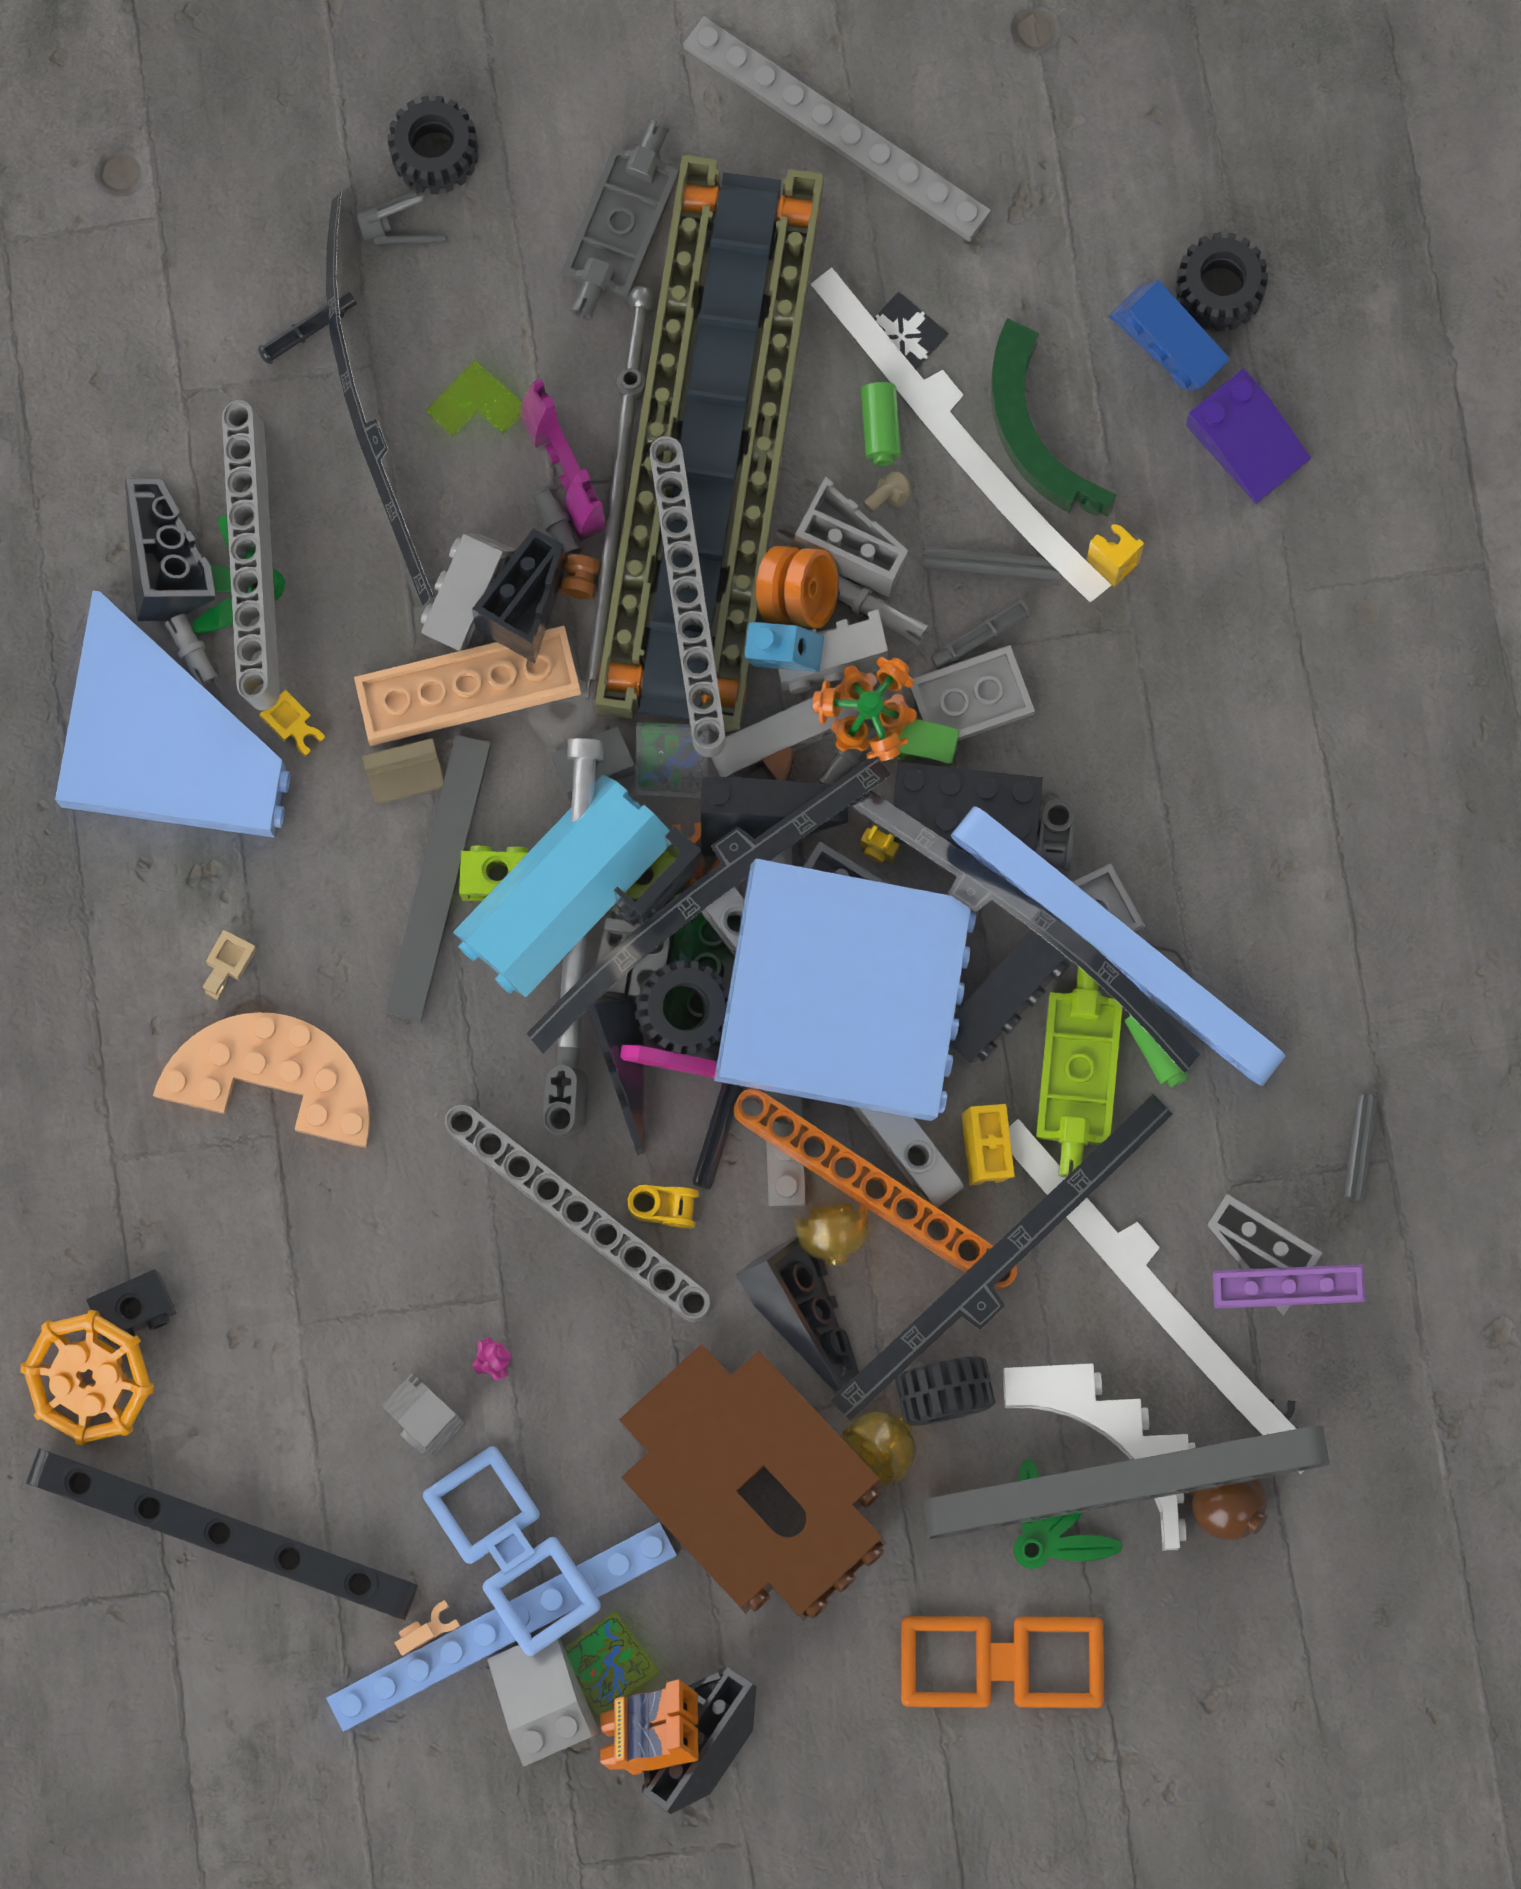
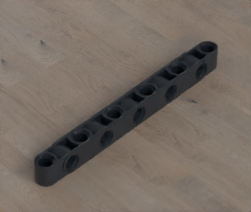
M40 1448L37 1451L26 1480V1484L404 1621H406L418 1585ZM81 1474H88L91 1480L90 1488L83 1494H77L74 1490L75 1479ZM157 1499L161 1507L160 1513L153 1519H147L143 1514V1506L148 1500ZM220 1524H226L230 1528V1538L224 1544H216L212 1537L213 1530ZM296 1549L300 1554V1563L296 1568L287 1570L282 1564V1556L286 1551ZM365 1574L370 1579V1589L363 1595H356L352 1590V1581L357 1575Z

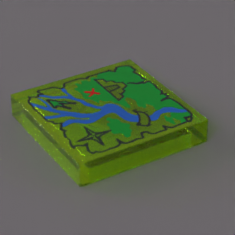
M616 1610L565 1647L584 1697L599 1717L600 1714L614 1707V1699L627 1697L660 1672Z

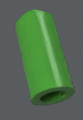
M888 382L866 384L860 389L865 457L867 460L873 461L875 466H889L895 463V459L901 457L896 385Z
M1132 1016L1124 1021L1160 1085L1168 1083L1173 1088L1190 1078L1187 1072L1193 1068L1192 1065L1184 1074Z

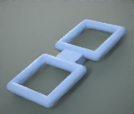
M488 1447L423 1492L424 1501L466 1563L472 1564L490 1552L499 1565L501 1571L483 1583V1590L526 1655H535L600 1610V1601L556 1537H550L535 1548H532L521 1530L539 1518L540 1512L497 1447ZM491 1464L522 1512L474 1545H471L441 1497ZM551 1555L583 1604L532 1638L501 1588Z

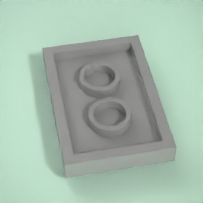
M1011 645L913 678L915 683L910 688L921 720L957 729L959 731L958 741L1035 714Z

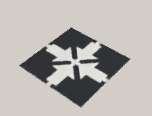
M899 291L874 317V320L915 370L949 335L947 331Z

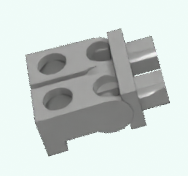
M616 905L612 911L611 918H606L597 963L641 926L637 923L633 927L625 921L618 913L619 909ZM672 935L633 967L629 989V999L635 1003L636 996L641 991L639 988L649 978V975L668 964ZM630 971L601 997L615 1000L626 999Z

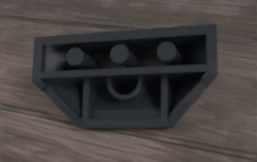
M725 1667L719 1670V1673L709 1675L688 1685L698 1693V1725H694L698 1728V1761L644 1771L642 1794L670 1814L710 1795L753 1732L757 1686L729 1667ZM683 1703V1709L687 1711V1704ZM683 1738V1744L687 1746L688 1741L686 1738Z

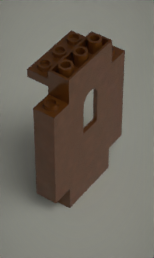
M700 1344L619 1419L623 1426L648 1452L621 1478L745 1614L750 1609L754 1612L759 1610L770 1599L768 1593L774 1589L803 1621L808 1616L813 1619L825 1610L829 1604L826 1600L836 1590L841 1593L856 1580L855 1572L864 1564L867 1567L871 1566L883 1555L884 1550L882 1547L886 1544L885 1540L858 1511L861 1506L867 1508L881 1495L879 1489L883 1486L880 1478L759 1350L730 1375L716 1358ZM764 1467L805 1510V1527L796 1536L781 1537L777 1535L737 1493Z

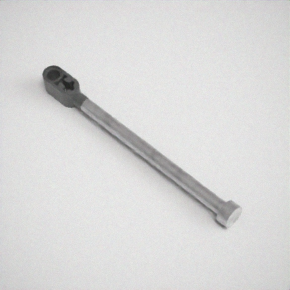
M568 739L567 758L574 760L571 806L572 822L579 819L586 812L594 799L596 761L604 760L605 742L602 740ZM586 935L563 958L560 998L584 976ZM581 1016L558 1039L557 1066L551 1068L545 1078L543 1123L546 1129L555 1135L575 1136L583 1130L586 1123L588 1079L586 1074L578 1068ZM571 1078V1086H562L563 1079ZM560 1098H571V1103L560 1102ZM566 1109L570 1114V1123L563 1129L559 1125L558 1119L560 1113Z

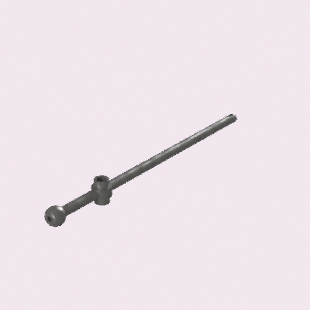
M644 286L635 287L628 296V304L633 310L626 369L617 378V388L622 396L584 692L586 699H589L592 682H595L594 700L597 695L608 626L636 399L641 397L645 391V378L640 372L647 312L655 306L656 295L652 289Z

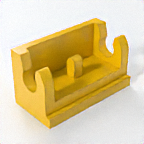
M1113 524L1111 530L1120 537V542L1118 544L1107 542L1105 538L1097 534L1090 541L1087 561L1115 587L1140 563L1144 542L1140 539L1136 541L1123 527Z
M1006 1104L969 1107L961 1113L969 1186L981 1185L988 1181L1000 1183L1009 1178H1014Z

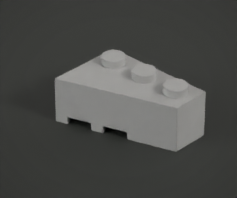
M825 476L795 534L793 547H797L800 550L805 548L825 549L832 554L838 574L890 597L905 568L908 550L876 521L872 522L858 509V505L853 500L846 499L833 487L834 483Z
M481 533L463 534L462 539L458 537L454 541L449 553V557L453 558L448 571L443 570L436 582L435 590L439 592L433 604L429 603L422 614L420 622L424 626L421 633L458 651L468 649L477 631L472 608L500 573L506 559H510L516 550Z
M879 610L868 612V620L849 625L848 620L844 619L836 622L837 628L820 632H817L816 629H811L810 631L824 636L820 672L777 669L781 690H790V693L796 694L811 689V685L823 683L824 681H829L830 686L841 684L844 678V669L851 665L856 666L860 672L865 674L871 672L876 676L880 669L876 663L878 658L884 657L888 660V649ZM801 642L798 645V652L800 655L802 654L804 649L803 642Z
M1228 1193L1207 1225L1243 1269L1315 1266L1323 1254L1320 1250ZM1290 1305L1275 1307L1284 1316Z

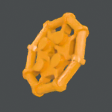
M89 1310L87 1314L54 1322L47 1320L41 1325L42 1331L26 1362L21 1363L20 1372L25 1374L36 1411L34 1417L37 1421L42 1419L74 1439L75 1444L85 1446L90 1441L120 1434L128 1436L132 1433V1425L149 1394L154 1393V1384L150 1382L139 1346L140 1338L137 1335L133 1337L101 1317L99 1311ZM84 1329L86 1331V1339L79 1342H70L64 1335ZM98 1333L121 1347L118 1350L110 1347L98 1339ZM52 1342H54L60 1351L53 1364L42 1363ZM125 1353L133 1379L128 1378L126 1372L123 1374L121 1364L123 1363L122 1356ZM88 1369L92 1370V1378L96 1381V1384L90 1383L86 1385L82 1381L81 1372L84 1373ZM41 1375L50 1377L49 1388L55 1396V1399L51 1402H48ZM130 1390L133 1394L124 1411H122L118 1406V1402L123 1392ZM61 1404L79 1415L78 1424L60 1414L54 1408ZM107 1412L112 1418L111 1422L90 1426L91 1416Z

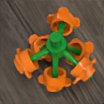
M879 657L876 663L880 669L876 676L871 672L866 674L860 672L856 666H848L843 671L844 678L841 684L836 686V688H830V682L824 681L821 691L814 693L812 703L813 711L819 713L820 724H826L827 717L837 718L841 707L857 708L858 717L848 716L843 720L836 719L831 724V729L835 732L837 738L836 747L846 752L848 749L866 751L871 746L872 751L866 754L867 758L871 759L879 756L880 761L893 760L894 757L898 756L901 753L899 748L908 743L907 738L899 739V736L902 734V729L908 723L915 722L917 713L914 709L908 707L903 695L894 694L891 699L884 702L882 695L887 689L898 692L904 685L911 688L915 682L909 676L910 669L904 661L898 658L887 660L884 657ZM878 679L881 685L876 692H873V686L876 685ZM865 719H872L878 734L870 741L866 739L868 727L864 722ZM883 726L888 728L887 732L884 731Z

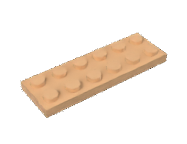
M565 626L545 631L536 663L495 642L354 677L370 746L581 695Z

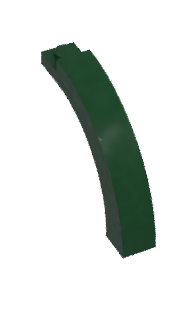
M1007 318L995 349L991 376L993 417L998 435L1007 455L1022 477L1040 495L1055 506L1070 513L1076 501L1081 503L1080 507L1084 511L1095 516H1099L1101 513L1108 517L1114 506L1116 494L1070 471L1048 451L1037 435L1026 405L1025 375L1030 359L1038 345L1039 333Z

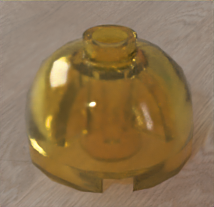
M836 1204L810 1209V1217L802 1219L801 1212L793 1217L798 1242L804 1251L814 1258L825 1259L826 1265L847 1263V1256L858 1252L865 1244L869 1234L867 1207L861 1204L859 1211H852V1204Z
M873 1411L857 1418L842 1432L841 1438L880 1478L885 1486L893 1481V1486L896 1485L908 1473L916 1455V1445L911 1434L912 1428L909 1424L904 1423V1419L901 1416Z

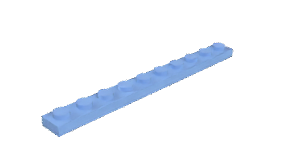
M659 1522L576 1567L596 1597L599 1598L677 1557ZM563 1573L509 1601L530 1634L567 1615L583 1604ZM494 1609L332 1694L326 1699L342 1731L345 1732L516 1642V1639L497 1610Z

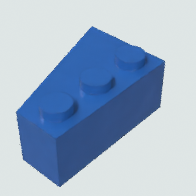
M1159 280L1137 287L1109 315L1154 360L1171 373L1173 381L1182 389L1192 391L1202 388L1230 360Z

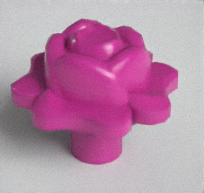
M490 1337L480 1340L477 1343L478 1352L476 1360L472 1363L474 1371L478 1374L483 1372L490 1374L496 1381L501 1379V1377H507V1366L509 1365L511 1353L505 1348L504 1344L494 1342Z

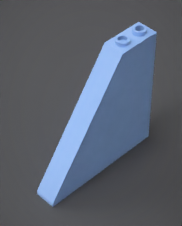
M92 591L55 797L57 803L61 808L275 837L276 827L282 828L285 808L280 806L282 792H288L291 777L290 771H286V766L282 759L100 591Z

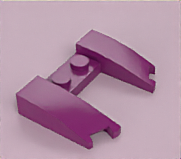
M540 378L531 384L523 398L521 419L535 448L546 444L544 448L552 465L559 463L564 475L559 476V479L567 494L565 510L569 513L572 519L571 523L580 541L606 529L602 504L598 500L593 487H591L590 476L586 468L580 470L559 426L555 403L552 397L548 396L545 392L544 383Z

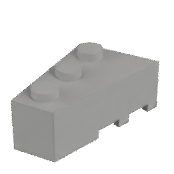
M412 1373L381 1405L404 1428L400 1435L422 1455L428 1450L435 1456L465 1424L457 1414Z

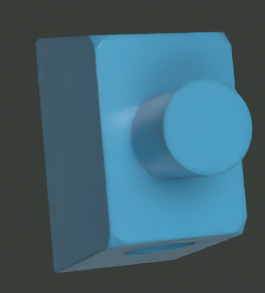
M749 622L745 659L754 667L820 672L824 636L794 625ZM801 642H803L804 649L802 654L800 655L798 652V645Z

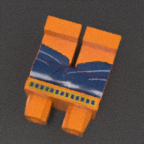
M678 1679L667 1682L666 1688L662 1690L635 1694L628 1699L626 1697L614 1699V1709L600 1714L602 1732L608 1737L614 1736V1744L603 1746L600 1749L601 1764L609 1770L624 1768L632 1775L643 1773V1771L698 1761V1728L694 1726L698 1725V1693ZM683 1703L687 1704V1711L683 1709ZM683 1738L687 1739V1746L683 1744Z

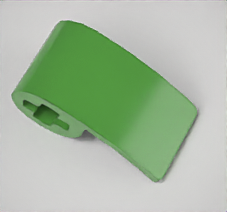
M916 719L914 723H908L902 729L899 739L907 738L908 743L899 748L901 753L894 758L914 761L916 757H921L952 765L959 731L948 726Z

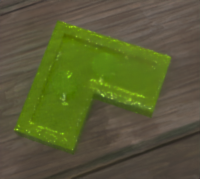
M474 360L426 409V413L452 437L476 412L503 435L521 417L522 402Z

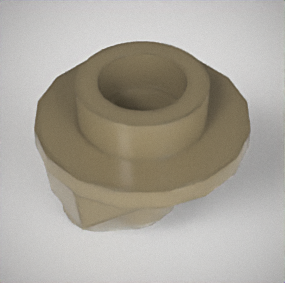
M891 472L886 477L880 478L876 487L877 490L863 504L871 513L885 501L894 508L904 506L910 499L911 494L908 478L900 472Z

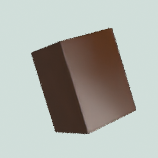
M787 747L762 759V767L771 780H789L794 762L793 748Z

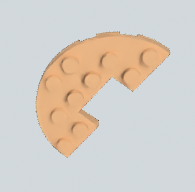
M261 1012L246 1013L228 1017L205 1027L187 1040L171 1057L153 1093L155 1098L225 1115L235 1080L303 1096L294 1129L296 1132L367 1148L370 1107L362 1078L355 1065L338 1043L314 1025L288 1015Z

